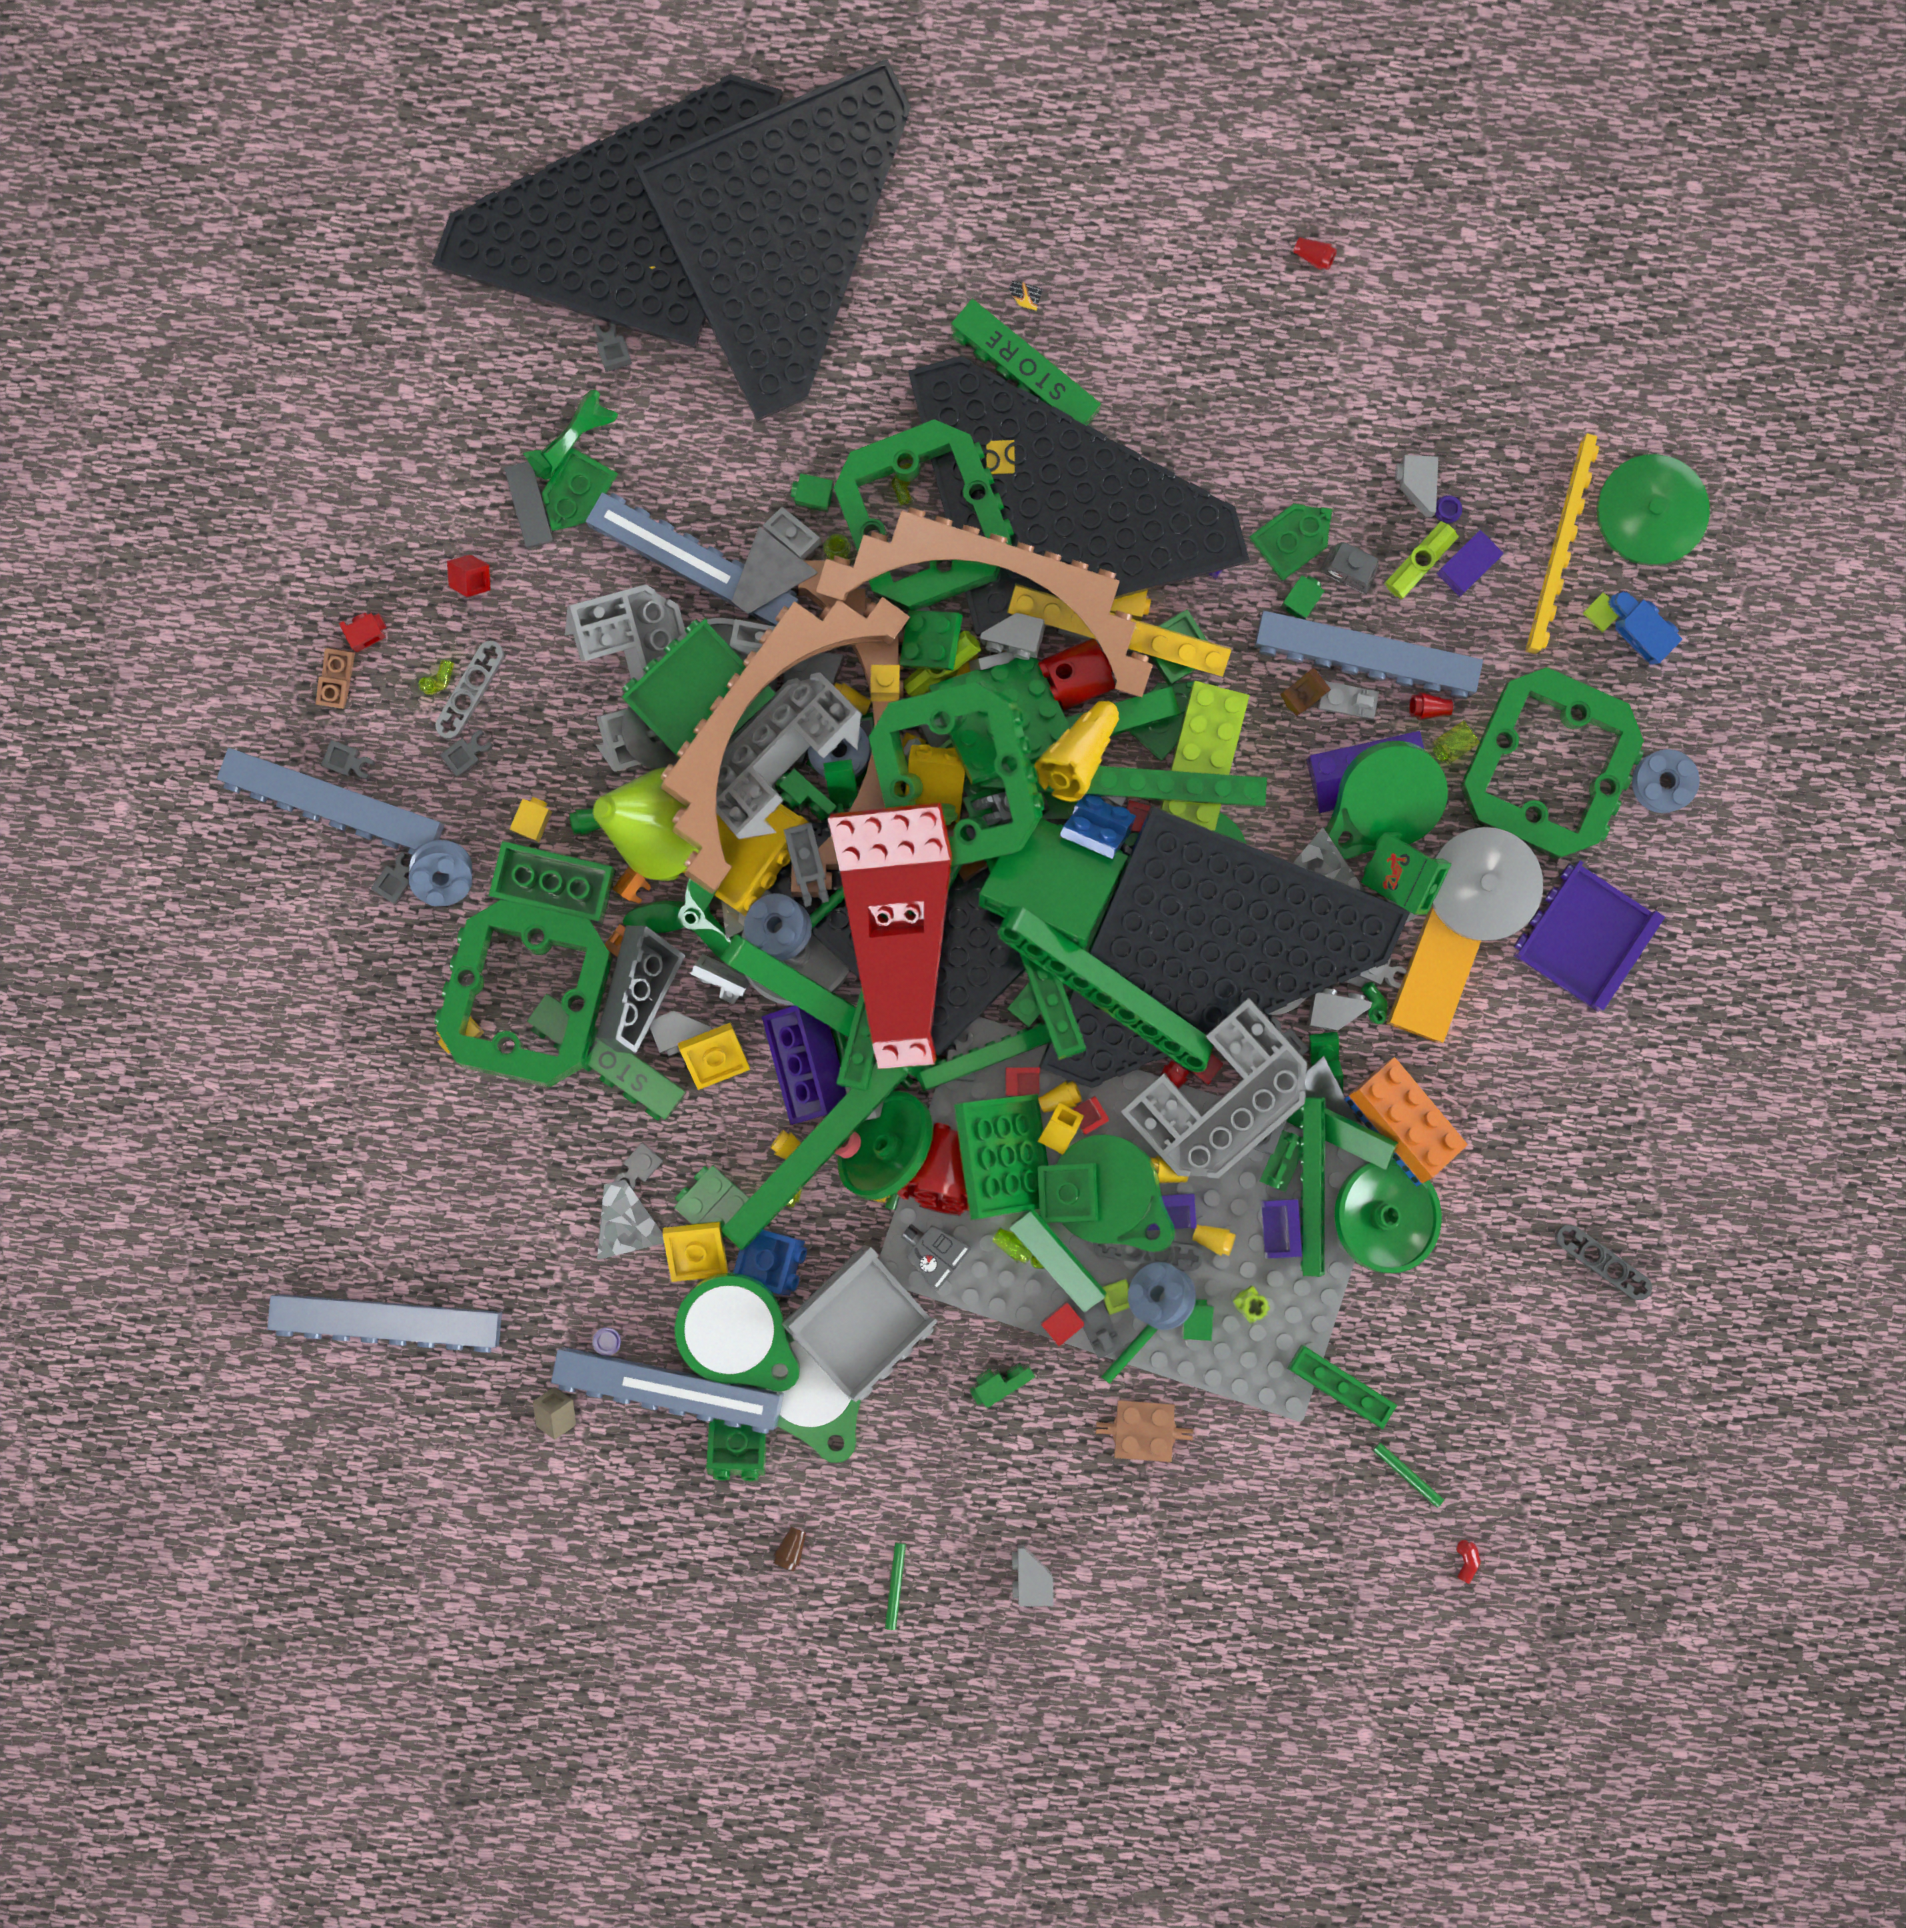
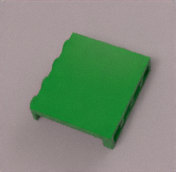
M706 618L701 623L695 619L684 630L688 634L684 639L679 642L675 638L663 649L667 654L660 661L654 658L643 668L646 674L639 681L633 677L622 688L625 694L621 698L676 756L686 741L691 744L697 734L693 731L703 718L708 721L714 713L710 708L720 695L724 698L730 689L726 686L734 674L741 675L746 668L743 665L744 661L707 623L708 620ZM769 686L764 688L746 708L733 729L731 736L776 694Z
M1042 817L1022 850L1001 855L998 858L980 892L979 906L1003 917L1006 916L1009 908L1013 906L1022 907L1084 950L1088 943L1089 934L1121 871L1123 872L1128 856L1118 850L1112 859L1063 838L1060 835L1064 825H1055Z

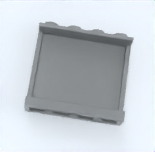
M863 1245L782 1323L784 1328L841 1391L855 1402L858 1399H865L872 1392V1386L879 1379L883 1380L888 1377L893 1371L892 1366L899 1359L904 1360L913 1351L912 1346L919 1340L926 1339L933 1332V1326L938 1322L922 1309L877 1258L878 1254L872 1247Z

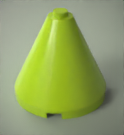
M667 767L649 771L597 799L593 808L595 820L627 864L641 876L659 881L679 878V874L688 868L684 863L693 850L697 853L700 852L672 832L676 825L672 821L681 807L686 810L687 807L661 789L664 780L660 777Z

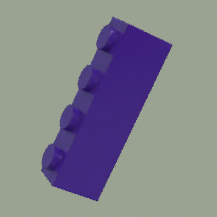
M1420 731L1310 755L1306 762L1318 813L1334 810L1343 774L1349 764L1361 752L1371 746L1387 741L1410 742L1424 749Z
M796 1005L762 1016L790 1125L827 1116L847 1095L845 1087L837 1084L840 1064L829 1025Z

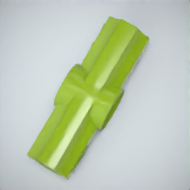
M1440 521L1384 583L1388 590L1395 597L1402 600L1459 538L1455 530L1449 524ZM1419 554L1425 556L1428 560V565H1418L1415 556Z
M966 630L959 635L953 671L943 670L941 672V670L917 669L903 681L904 688L908 695L912 697L923 695L928 692L930 685L955 677L959 668L981 651L980 643L976 637Z
M1253 1285L1245 1290H1241L1232 1300L1236 1309L1250 1324L1265 1317L1270 1310L1268 1301L1263 1295L1258 1293Z

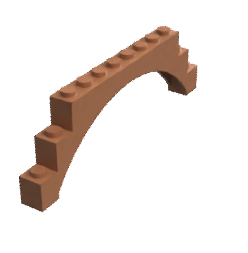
M909 507L908 512L901 510L891 543L887 542L888 536L873 531L871 536L863 535L854 567L849 566L851 560L839 556H834L833 560L826 559L816 592L846 601L849 592L885 572L906 565L932 560L977 561L1000 566L1021 574L1050 590L1084 621L1098 640L1110 662L1117 680L1115 689L1139 697L1143 696L1153 664L1148 663L1149 657L1132 652L1131 657L1126 656L1136 622L1131 621L1133 615L1116 610L1115 616L1109 614L1120 582L1115 579L1116 573L1099 569L1097 574L1087 570L1088 564L1072 560L1071 565L1060 562L1062 556L1045 551L1044 556L1033 553L1034 547L1020 542H1018L1017 547L1007 545V538L992 533L990 538L979 535L980 529L963 525L961 530L952 527L953 521L936 516L935 521L924 518L926 512Z
M804 561L818 573L798 584L799 596H807L822 610L828 604L834 606L838 600L837 598L816 592L825 561ZM854 589L848 593L846 601L840 600L861 616H863L871 604V598H866V589ZM904 627L890 646L885 642H866L851 645L862 666L870 696L871 665H899L901 653H898V643H903ZM899 680V697H903V680ZM872 701L874 727L888 703L894 701ZM872 753L865 779L849 812L885 808ZM831 835L818 848L825 874L824 883L826 889H832V872L826 871L840 870ZM792 866L791 894L792 897H802L801 889L797 885ZM817 881L806 884L811 897H820Z
M883 597L878 604L872 601L863 616L839 599L834 606L828 604L819 616L820 619L795 601L790 608L784 606L775 618L779 622L773 631L768 628L759 640L762 644L761 648L757 653L752 650L743 662V665L746 667L741 675L735 673L726 687L730 689L724 698L719 695L711 706L710 710L714 713L708 721L703 718L693 731L697 734L691 744L688 741L683 744L677 753V756L680 757L675 766L669 764L660 778L664 781L661 789L687 807V810L681 807L672 821L676 825L672 832L700 851L697 853L693 850L685 861L684 865L688 868L684 875L709 893H714L731 869V866L725 862L719 841L716 820V790L723 754L737 722L746 708L772 681L796 664L816 654L841 646L866 642H885L890 646L910 617Z

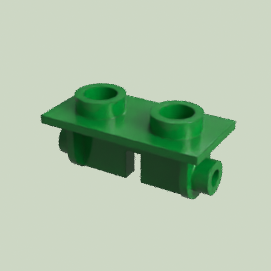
M1282 1130L1274 1154L1270 1155L1259 1180L1260 1182L1286 1193L1303 1153L1300 1136Z

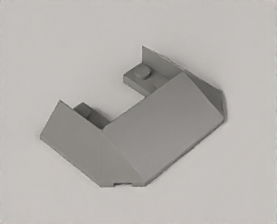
M646 584L567 606L565 635H574L581 662L623 650L631 679L635 677L637 681L646 674L643 668L654 658L660 661L667 654L663 649L685 632L679 605L670 599L662 597ZM627 708L596 717L603 743L596 744V746L614 772L641 764L629 753L623 740L622 721ZM646 724L648 738L655 743H663Z
M820 672L811 674L810 679L800 681L798 678L788 680L727 743L718 775L716 813L739 839L777 833L765 820L783 801L771 786L810 746L823 758L835 749L843 738L857 749L861 713Z
M1249 998L1206 1035L1208 1040L1243 1077L1203 1114H1200L1163 1073L1121 1111L1178 1176L1220 1178L1305 1103L1307 1062Z

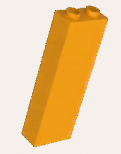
M1431 907L1426 915L1406 969L1407 972L1403 977L1402 985L1399 988L1386 1024L1439 1044L1444 1043L1481 941L1468 939L1453 932L1439 919L1433 907Z

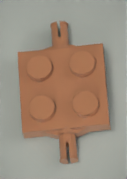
M1117 1401V1415L1113 1423L1096 1422V1427L1107 1428L1096 1429V1434H1109L1113 1436L1115 1443L1114 1458L1172 1462V1447L1175 1439L1193 1440L1191 1435H1182V1433L1193 1434V1428H1176L1174 1404Z

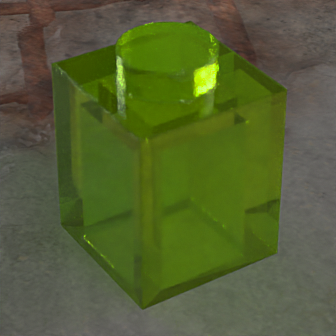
M1465 720L1432 742L1435 746L1433 748L1435 756L1440 762L1445 761L1447 765L1480 744Z

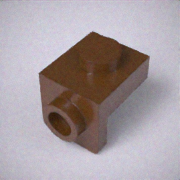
M1313 668L1291 687L1284 690L1280 696L1284 700L1286 707L1298 716L1320 700L1331 689L1315 668Z

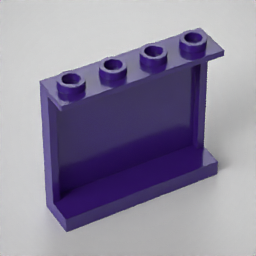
M1580 860L1573 865L1569 863L1560 875L1563 881L1558 888L1553 887L1545 897V901L1548 904L1542 912L1538 910L1529 922L1532 928L1527 935L1522 933L1514 944V948L1517 950L1513 956L1597 1012L1605 1010L1665 916L1657 911H1649L1583 867L1584 862Z

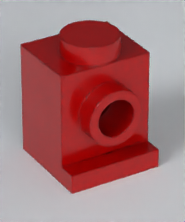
M362 613L354 617L349 625L344 621L339 623L350 647L355 652H359L386 638L383 630L387 626L380 613L376 615Z

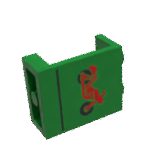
M1384 832L1376 843V851L1372 860L1364 868L1365 875L1361 883L1414 915L1428 914L1452 864L1445 859H1432L1401 841L1402 834L1398 832Z

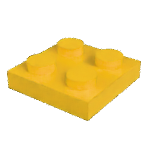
M731 1022L678 1043L679 1050L698 1090L751 1070Z
M720 1222L663 1228L662 1234L671 1282L705 1279L717 1274L728 1273Z

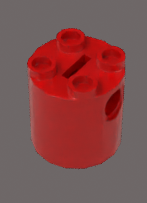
M1094 638L1046 657L1038 663L1043 677L1047 678L1049 682V689L1055 701H1058L1063 712L1115 690L1111 674L1113 670L1110 662Z

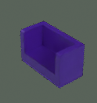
M1480 530L1436 574L1461 597L1504 553Z
M1194 1194L1162 1196L1174 1229L1197 1228ZM1152 1224L1147 1231L1160 1230L1157 1224Z
M1298 1199L1261 1201L1264 1257L1267 1259L1302 1257Z

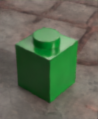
M800 473L799 481L793 482L791 497L795 498V505L828 513L834 489L833 480Z
M1301 575L1280 608L1295 618L1306 620L1325 590L1321 588L1322 584L1311 576L1306 578Z
M1196 1298L1191 1315L1182 1324L1181 1338L1212 1341L1214 1306L1207 1305V1299Z

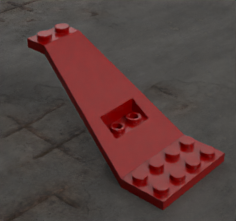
M941 802L830 814L828 822L840 869L878 1069L934 1064L936 1055L931 1038V1024L952 860ZM908 910L914 911L916 915H910ZM880 913L887 914L888 918H883Z

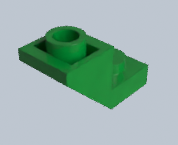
M1329 1032L1309 1035L1311 1067L1324 1057L1343 1093V1072L1339 1061L1338 1033Z

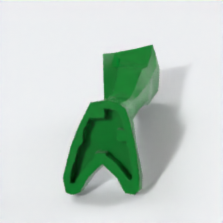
M590 390L583 396L567 428L542 451L534 450L523 453L533 468L536 477H541L544 480L550 479L555 469L562 463L583 432L616 421L618 414L615 411L599 405L600 393L597 390Z

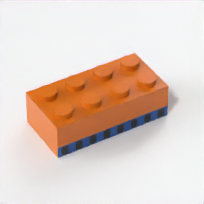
M1395 1057L1377 1068L1344 1098L1367 1128L1398 1142L1393 1159L1416 1187L1436 1176L1468 1145Z

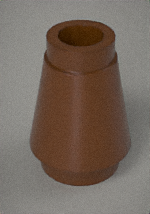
M790 1527L789 1532H787L773 1555L775 1556L773 1564L794 1572L796 1566H800L806 1532Z

